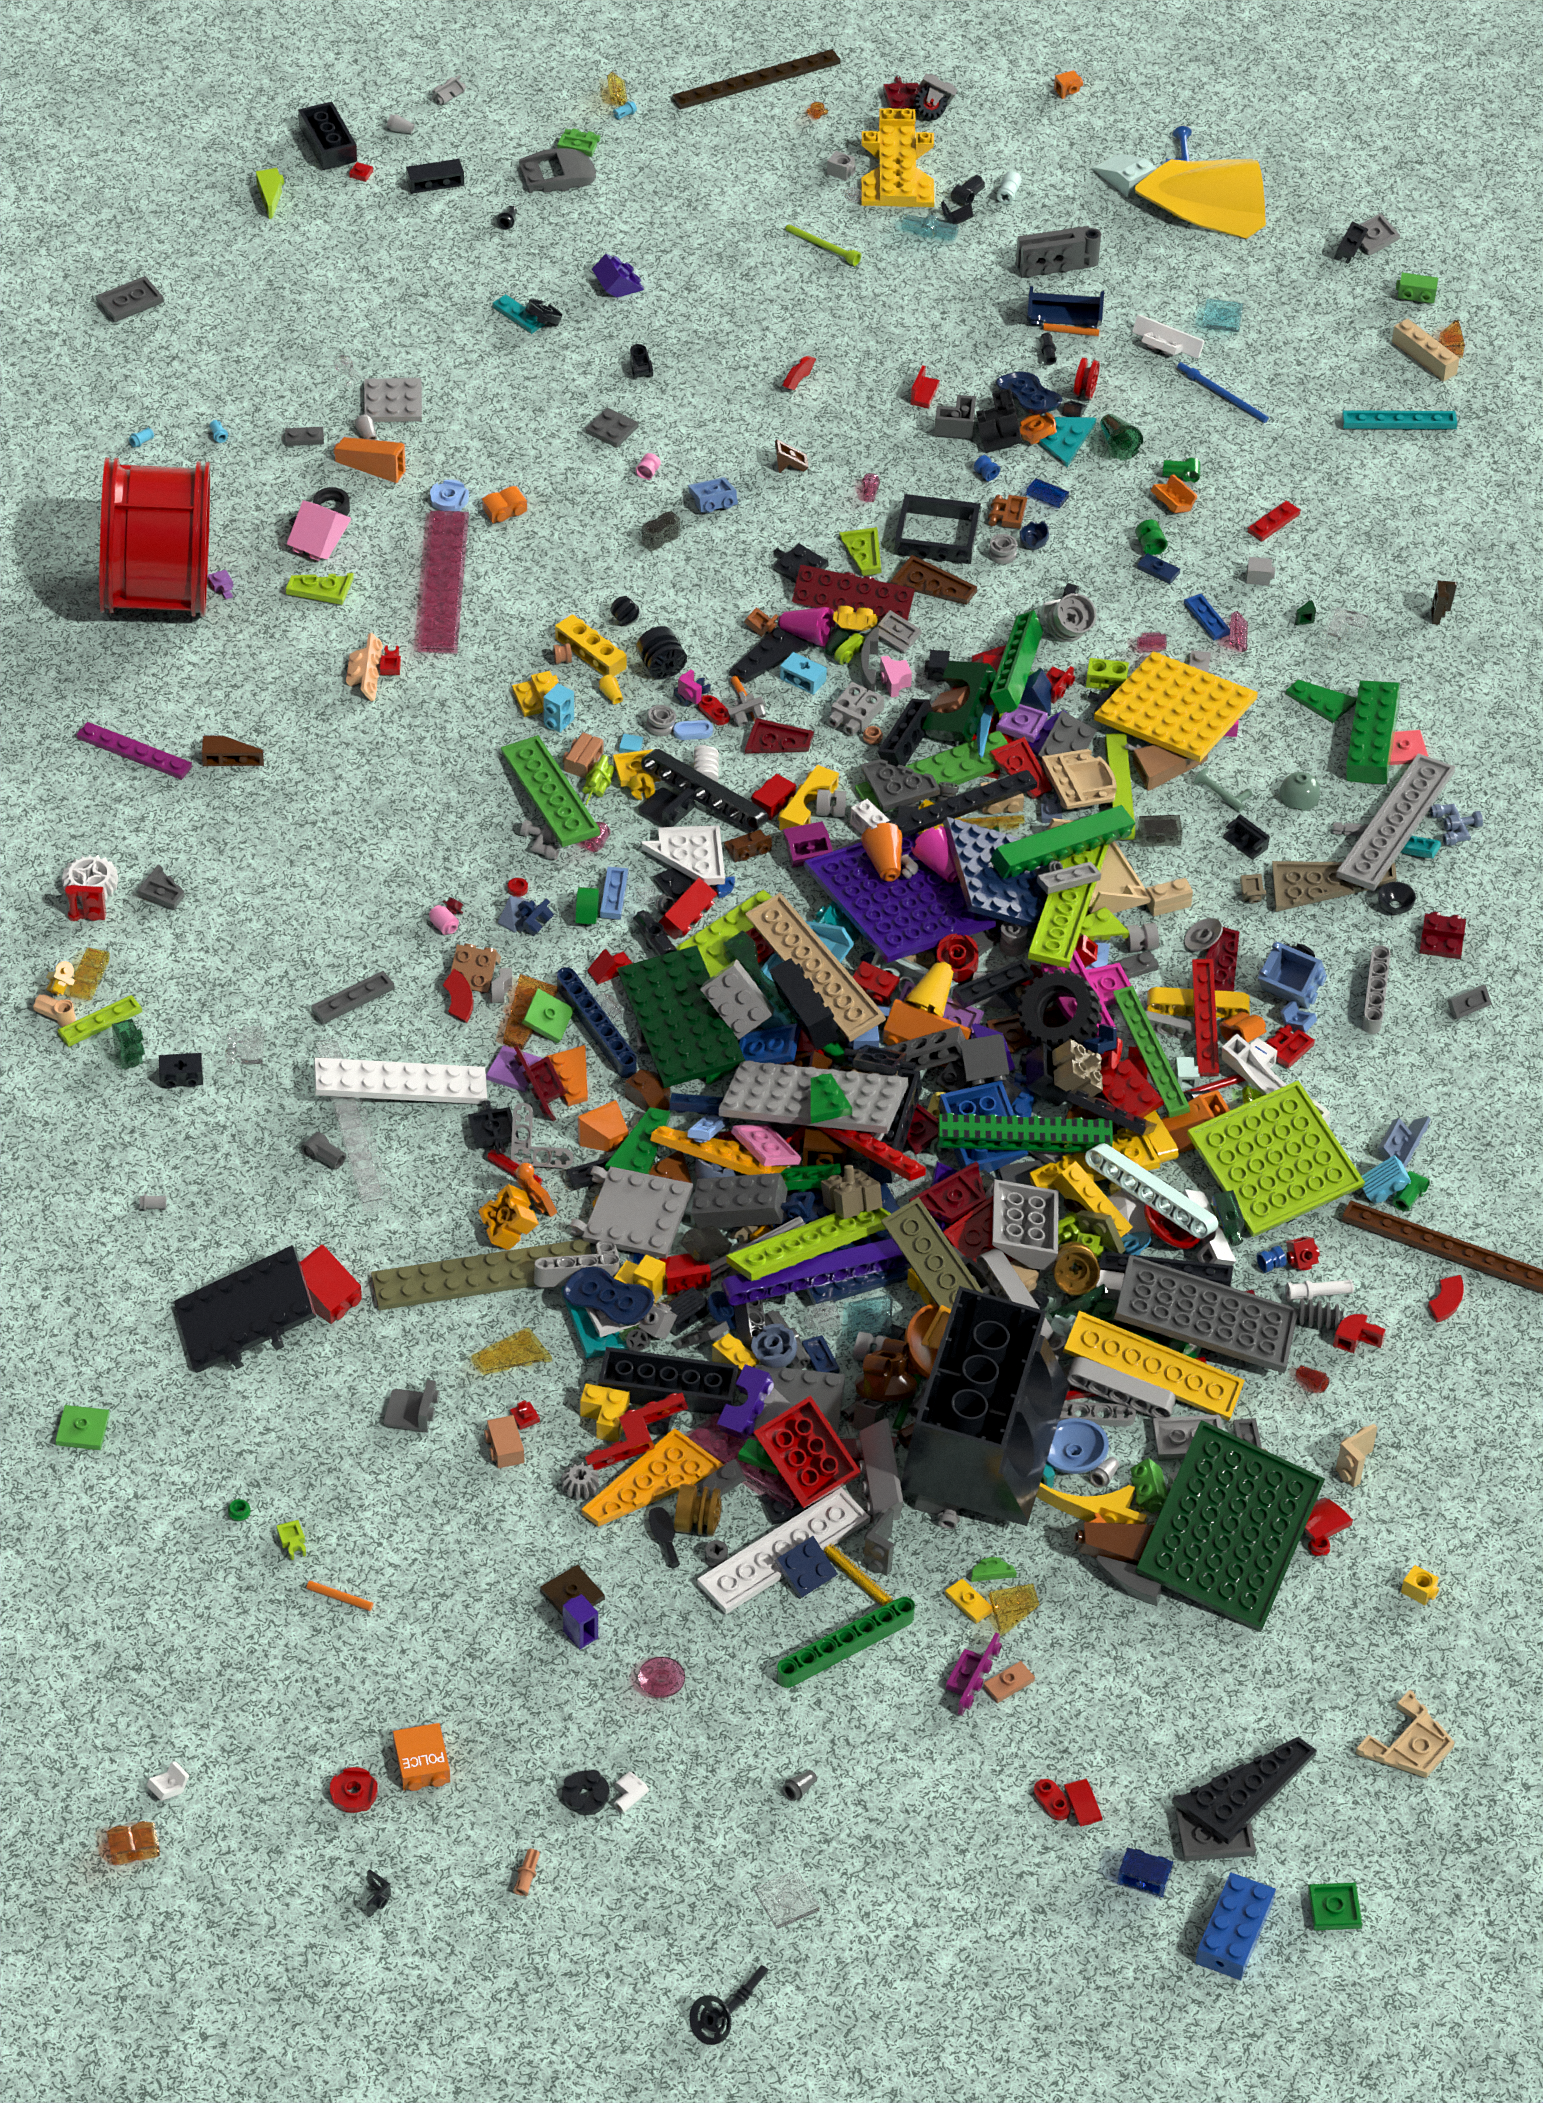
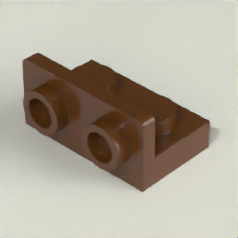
M760 829L725 841L724 847L734 863L746 861L753 856L763 855L771 851L772 837L770 835L765 836Z

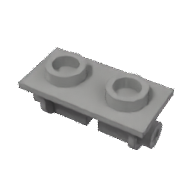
M461 75L455 78L451 77L444 85L435 87L430 100L436 99L435 101L438 105H444L453 99L452 95L457 97L463 93L466 85L459 81Z

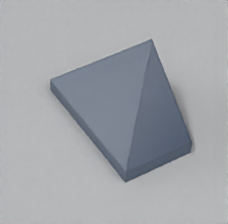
M510 896L498 924L515 933L517 927L527 918L526 916L521 918L518 915L520 912L518 905L523 900L528 902L529 900L523 897Z

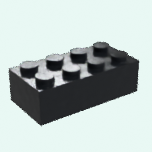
M332 101L298 109L299 128L323 170L357 162V144Z
M792 958L770 969L769 972L779 997L815 1050L818 1051L838 1040L836 1030L839 1028L833 1019L834 1014L829 1006H824L823 1003L825 1002L819 992L815 993L813 990L815 987L810 978L804 977L805 972L799 963L795 964Z

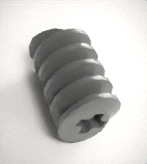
M1301 1297L1297 1319H1299L1301 1326L1307 1320L1309 1327H1313L1314 1323L1317 1322L1318 1329H1321L1325 1323L1326 1330L1328 1331L1334 1325L1336 1332L1343 1320L1344 1308L1340 1311L1339 1304H1336L1331 1309L1330 1302H1327L1323 1308L1321 1301H1318L1316 1306H1314L1312 1299L1305 1304L1304 1298Z

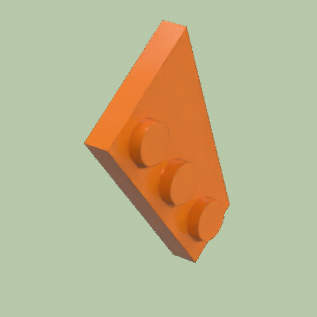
M585 1045L548 1055L567 1091L563 1095L567 1106L588 1101Z

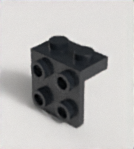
M662 787L639 807L638 812L661 827H674L694 809L695 791L687 788L678 796Z

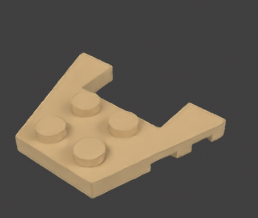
M1409 1690L1397 1703V1709L1414 1720L1390 1748L1371 1735H1368L1356 1748V1754L1427 1778L1454 1748L1455 1742L1442 1726L1431 1718L1428 1714V1709L1417 1701L1414 1692Z

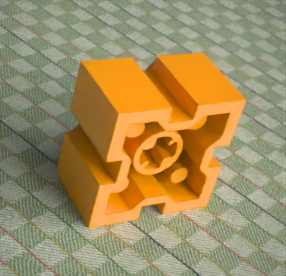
M507 1184L496 1194L498 1198L496 1201L489 1200L478 1211L483 1224L490 1226L486 1230L490 1242L510 1250L521 1240L522 1233L527 1235L539 1223L534 1211L529 1209L531 1203L526 1191Z

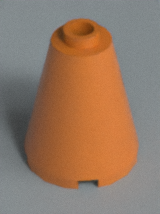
M879 823L872 830L871 827L867 828L861 837L862 846L881 879L885 881L896 880L901 874V830L892 823Z

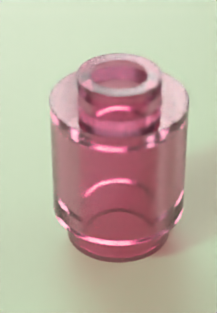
M1161 632L1141 633L1140 637H1137V647L1141 649L1142 653L1166 650V634H1161Z
M596 822L600 828L599 836L584 840V845L589 851L598 852L601 850L611 833L610 828L603 822Z

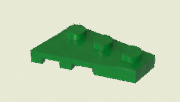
M1299 679L1286 689L1287 696L1332 724L1352 708L1357 701L1356 697Z

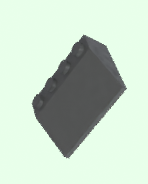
M756 1365L755 1368L770 1374L774 1383L773 1387L793 1406L811 1395L838 1436L845 1374Z

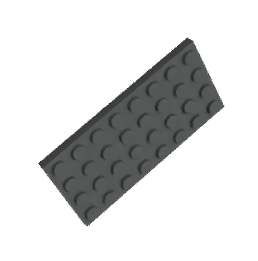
M1130 1255L1114 1319L1273 1371L1285 1373L1298 1309Z

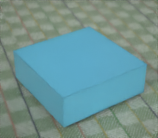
M623 734L619 753L640 751L643 737Z

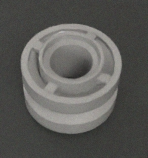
M998 534L992 537L989 549L991 560L999 564H1008L1015 560L1017 552L1016 539L1008 534Z
M665 705L653 706L648 712L646 722L648 731L657 736L671 734L676 721V713Z

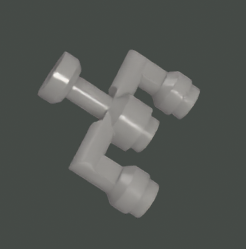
M524 820L520 834L525 837L530 834L538 836L530 850L543 854L548 859L556 860L559 855V848L552 844H556L558 840L546 823L544 829L533 826L531 821Z

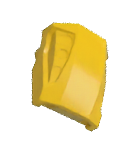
M838 606V610L833 615V620L845 630L866 631L875 627L878 622L876 614H873V610L868 608H858L856 613L853 612L854 609L852 607Z

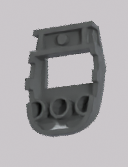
M546 149L519 159V168L529 194L533 193L534 190H543L544 193L552 192V190L569 191V188L584 187L593 183L596 179V170L591 159L575 149ZM548 159L550 161L558 160L564 175L544 179L539 163Z

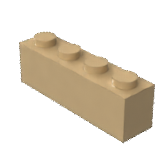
M1407 318L1394 326L1392 343L1444 382L1457 374L1459 357Z

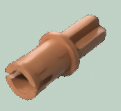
M528 1849L522 1867H519L517 1870L519 1874L513 1888V1892L517 1895L528 1896L531 1882L536 1877L535 1868L540 1855L538 1850Z

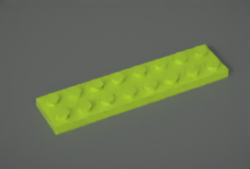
M882 1207L869 1212L861 1211L859 1215L843 1219L834 1213L726 1255V1263L749 1280H758L763 1276L776 1273L789 1266H794L804 1260L812 1259L817 1255L832 1251L842 1245L850 1244L860 1238L886 1230L881 1220L891 1213Z

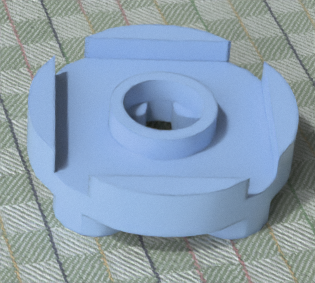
M443 480V484L439 485L436 483L430 490L432 507L445 512H460L469 501V491L464 488L462 482L457 480Z

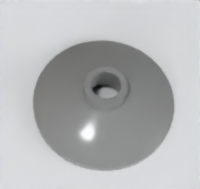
M1206 918L1195 923L1185 936L1187 948L1191 951H1202L1212 946L1222 934L1223 926L1221 922L1216 918Z

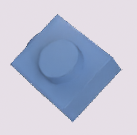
M1290 1001L1280 1012L1284 1025L1289 1024L1292 1030L1295 1031L1299 1029L1302 1032H1306L1317 1021L1315 1013L1299 1011L1296 1001Z

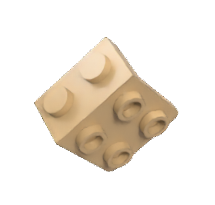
M1375 1424L1361 1428L1357 1434L1345 1438L1340 1444L1336 1471L1344 1482H1348L1353 1488L1361 1482L1365 1456L1373 1451L1378 1428Z

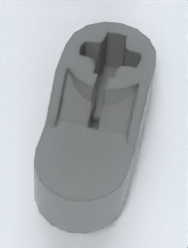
M499 968L500 976L491 982L492 1003H504V994L512 989V968Z

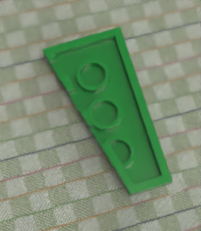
M650 1107L607 1162L605 1171H609L610 1167L650 1174L661 1145L650 1141L652 1132L660 1126H668L671 1112Z

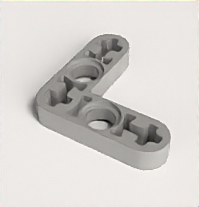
M528 1103L516 1105L513 1111L512 1161L519 1165L521 1163H529L530 1158H523L522 1162H519V1159L515 1157V1153H519V1149H522L524 1154H531L530 1149H533L532 1157L534 1163H530L532 1166L556 1168L570 1166L573 1163L574 1155L569 1149L531 1146L533 1109ZM522 1106H525V1109L529 1111V1115H525V1122L529 1121V1126L525 1124L516 1125V1120L521 1122V1115L517 1114V1110H521ZM519 1128H525L528 1131V1137L525 1140H519L516 1137V1131ZM543 1150L548 1153L549 1158L547 1162L540 1163L537 1161L536 1155L539 1151ZM551 1151H556L555 1156H561L562 1152H566V1155L570 1156V1160L566 1161V1164H562L561 1160H554L555 1164H551Z

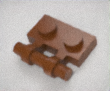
M997 494L991 503L992 510L988 515L989 525L995 526L996 522L1000 520L1004 527L1021 529L1028 497L1008 495L1006 500Z

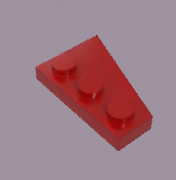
M1025 737L989 752L988 755L1009 776L1024 770H1028L1038 782L1037 788L1026 792L1032 799L1052 791V787Z

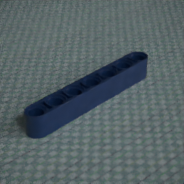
M569 967L559 969L557 971L558 992L566 1003L574 1008V1014L618 1075L629 1079L637 1072V1057L576 972Z

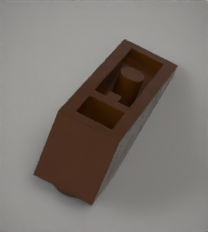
M223 735L203 736V766H264L263 749Z

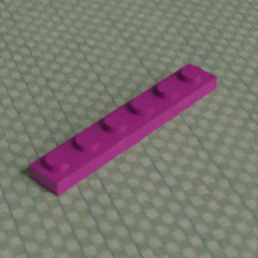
M88 721L77 733L78 740L180 780L192 768V762Z

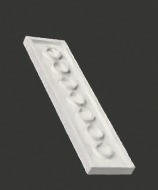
M315 1058L314 1060L315 1095L481 1104L482 1101L485 1100L486 1102L485 1067Z
M841 1487L699 1577L697 1584L727 1614L784 1578L783 1573L774 1560L811 1536H814L824 1552L826 1546H829L830 1543L835 1545L868 1524L870 1516Z

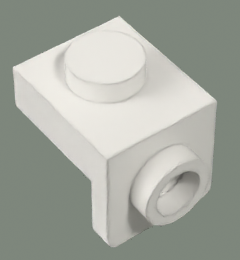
M172 1762L167 1773L149 1778L146 1786L163 1801L181 1794L184 1791L189 1775L177 1762Z

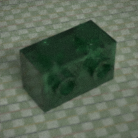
M132 1018L112 1024L114 1050L122 1069L134 1068L139 1064H143L142 1055H145V1050L141 1041H144L141 1029L136 1028Z

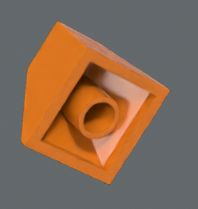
M616 1100L578 1116V1144L582 1147L611 1152L618 1149L628 1137V1129Z

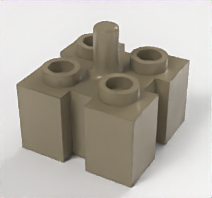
M1071 1039L1052 1051L1053 1065L1057 1067L1054 1070V1083L1056 1086L1066 1092L1068 1090L1077 1091V1089L1088 1092L1090 1097L1103 1091L1102 1075L1099 1072L1101 1071L1102 1060L1100 1054H1095L1089 1050L1086 1051L1081 1044Z
M852 1165L844 1167V1177L833 1175L829 1179L821 1181L823 1205L831 1211L836 1210V1214L843 1219L859 1215V1212L864 1210L869 1212L883 1207L880 1183L861 1170L853 1169Z

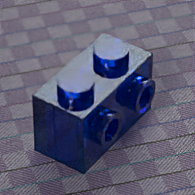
M1127 1847L1119 1869L1117 1884L1164 1898L1172 1875L1173 1861L1162 1856L1145 1853L1140 1849Z

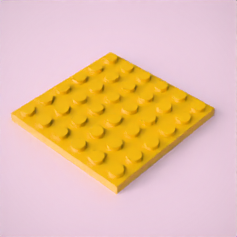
M1153 651L1094 714V720L1201 762L1238 718L1254 703L1258 692Z

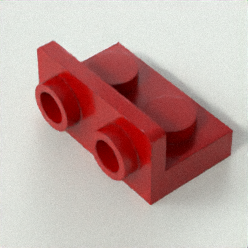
M1052 666L1046 674L1051 683V703L1055 704L1058 698L1062 699L1066 688L1073 685L1075 681L1074 667L1070 666L1065 672Z

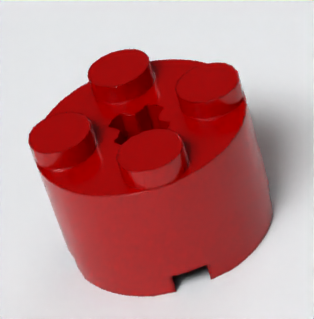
M957 933L947 935L939 942L937 963L941 961L946 962L952 967L951 969L954 972L953 981L958 983L971 978L978 969V946L968 935H957Z

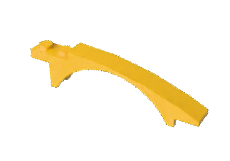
M1040 1482L1036 1495L1037 1498L1060 1511L1086 1522L1094 1520V1515L1099 1513L1107 1523L1146 1524L1147 1515L1129 1509L1134 1499L1135 1487L1128 1485L1120 1490L1104 1495L1075 1496L1056 1491Z

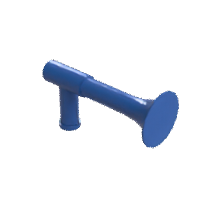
M1179 126L1173 131L1174 137L1180 140L1181 159L1174 160L1190 161L1187 138L1191 135L1192 131L1187 126Z

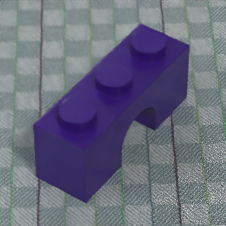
M745 1364L736 1382V1386L739 1392L748 1395V1399L743 1405L738 1407L726 1404L717 1422L721 1432L742 1440H746L748 1434H752L755 1427L754 1421L757 1415L762 1413L764 1400L767 1395H770L774 1386L768 1372Z

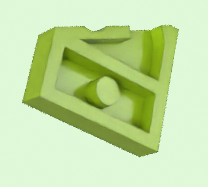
M1106 907L1086 916L1080 936L1084 934L1092 941L1110 940V936L1122 935V939L1129 937V931Z

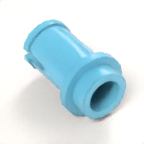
M627 101L625 105L613 109V113H616L613 115L617 120H620L629 114H635L637 107L633 101Z
M213 420L209 425L213 432V438L216 442L223 443L227 440L228 432L223 429L220 421Z
M147 427L138 433H132L129 437V442L132 447H140L142 443L153 439L154 433L151 428Z

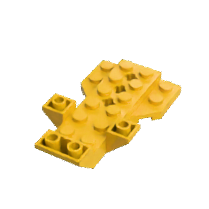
M879 108V131H862V146L879 159V167L861 177V206L934 207V179L916 168V160L934 147V133L916 132L915 136V109Z

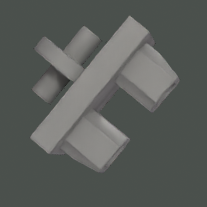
M741 691L739 692L740 698L734 700L736 707L728 709L730 716L741 727L749 723L746 716L748 713L753 712L755 719L766 717L765 707L767 705L761 696L754 698L753 693L745 696L744 692Z

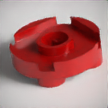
M346 1768L343 1770V1773L338 1776L336 1774L330 1783L331 1800L335 1808L344 1812L358 1813L368 1811L378 1796L377 1781L364 1768ZM355 1786L359 1792L351 1793L347 1790H352V1787Z

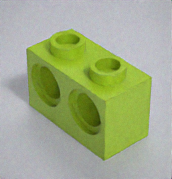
M1089 658L1086 688L1107 690L1110 685L1120 687L1127 679L1129 662Z

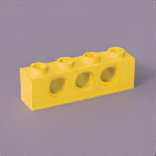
M572 614L555 625V639L563 645L569 643L573 653L603 676L612 675L614 677L627 668V655L624 651L619 650L609 640H606L596 630L590 628Z

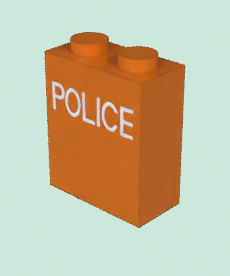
M440 1723L393 1731V1743L403 1791H417L422 1787L432 1785L439 1787L450 1782V1768Z

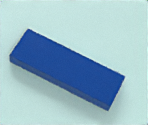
M1202 594L1184 599L1185 606L1213 640L1231 635L1230 628Z

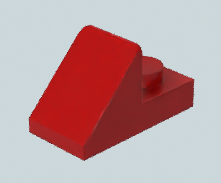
M604 949L587 969V972L599 985L618 977L617 968L632 964V961L624 951L611 956L608 950Z

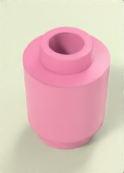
M437 905L432 908L429 913L431 923L444 935L453 934L458 928L459 920L446 907Z

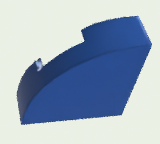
M734 876L726 877L725 884L715 885L718 898L725 897L732 892L733 886H735Z

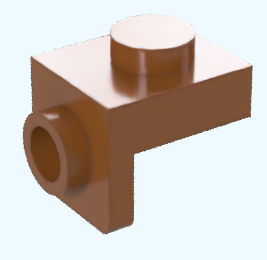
M756 607L745 619L744 623L762 637L767 631L770 633L777 626L775 621L779 616L775 614L772 618H769Z

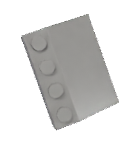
M994 1179L992 1245L1030 1268L1052 1271L1058 1254V1191Z

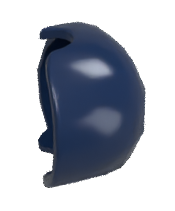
M1044 521L1040 523L1029 522L1019 532L1020 542L1026 548L1032 550L1044 547L1049 540V527Z

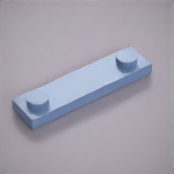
M708 1113L688 1130V1137L694 1138L696 1142H707V1140H710L729 1123L730 1117Z

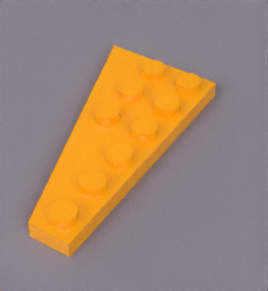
M667 1126L658 1127L652 1132L650 1141L746 1175L781 1173L789 1166H763L743 1144L711 1138L707 1142H696L694 1138L688 1137V1132L675 1130Z
M674 1428L654 1445L655 1449L647 1451L582 1508V1515L596 1526H602L678 1492L681 1483L694 1485L723 1467L724 1464Z

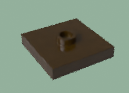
M578 1564L540 1587V1592L562 1617L563 1605L569 1599L576 1598L580 1594L592 1606L605 1600L604 1593Z

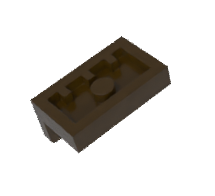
M1437 580L1431 605L1432 624L1440 625L1441 618L1445 617L1446 611H1451L1457 587L1456 582Z

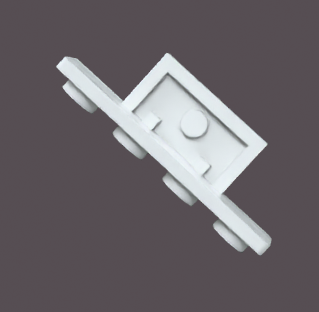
M1142 315L1136 317L1133 333L1143 336L1142 342L1146 343L1147 347L1163 350V353L1169 356L1183 352L1195 358L1200 357L1204 340Z

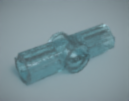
M905 214L902 222V229L918 232L923 238L929 237L928 239H933L936 236L956 240L959 231L958 225L942 222L934 215L923 218Z

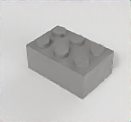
M737 959L704 982L700 989L726 1024L732 1027L738 1039L771 1017L775 1011V1008Z

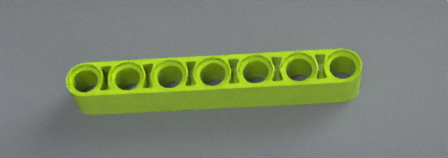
M1105 734L1106 762H1108L1107 764L1113 771L1117 785L1115 800L1110 802V806L1114 808L1122 805L1135 821L1128 749L1125 748L1127 744L1126 734ZM1135 825L1131 830L1130 836L1118 840H1135Z

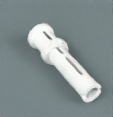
M1351 1279L1312 1283L1308 1280L1299 1284L1287 1282L1285 1285L1288 1302H1293L1294 1299H1301V1297L1310 1300L1316 1296L1352 1294L1354 1291Z

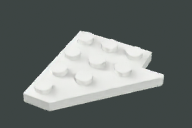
M719 825L658 828L659 841H642V850L695 880L700 877L707 885L725 884Z

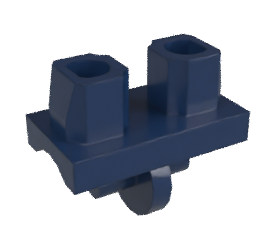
M545 898L536 908H534L535 902L533 900L529 902L521 901L518 905L520 910L518 915L521 918L524 916L527 918L517 927V930L520 933L526 930L532 936H535L543 928L536 920V917L546 924L554 916V913L547 907L550 901Z

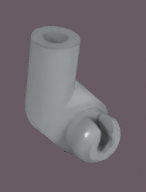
M907 854L903 855L901 863L906 868L901 873L907 879H910L912 875L917 873L918 865Z

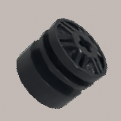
M666 626L651 628L644 632L637 641L636 651L652 677L656 679L672 677L685 667L687 654L670 628Z

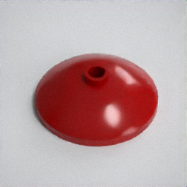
M1147 1204L1144 1205V1216L1149 1228L1163 1242L1176 1248L1188 1249L1194 1247L1201 1238L1195 1237Z

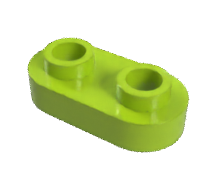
M858 633L852 635L836 650L834 660L842 665L849 663L856 653L862 652L865 637Z

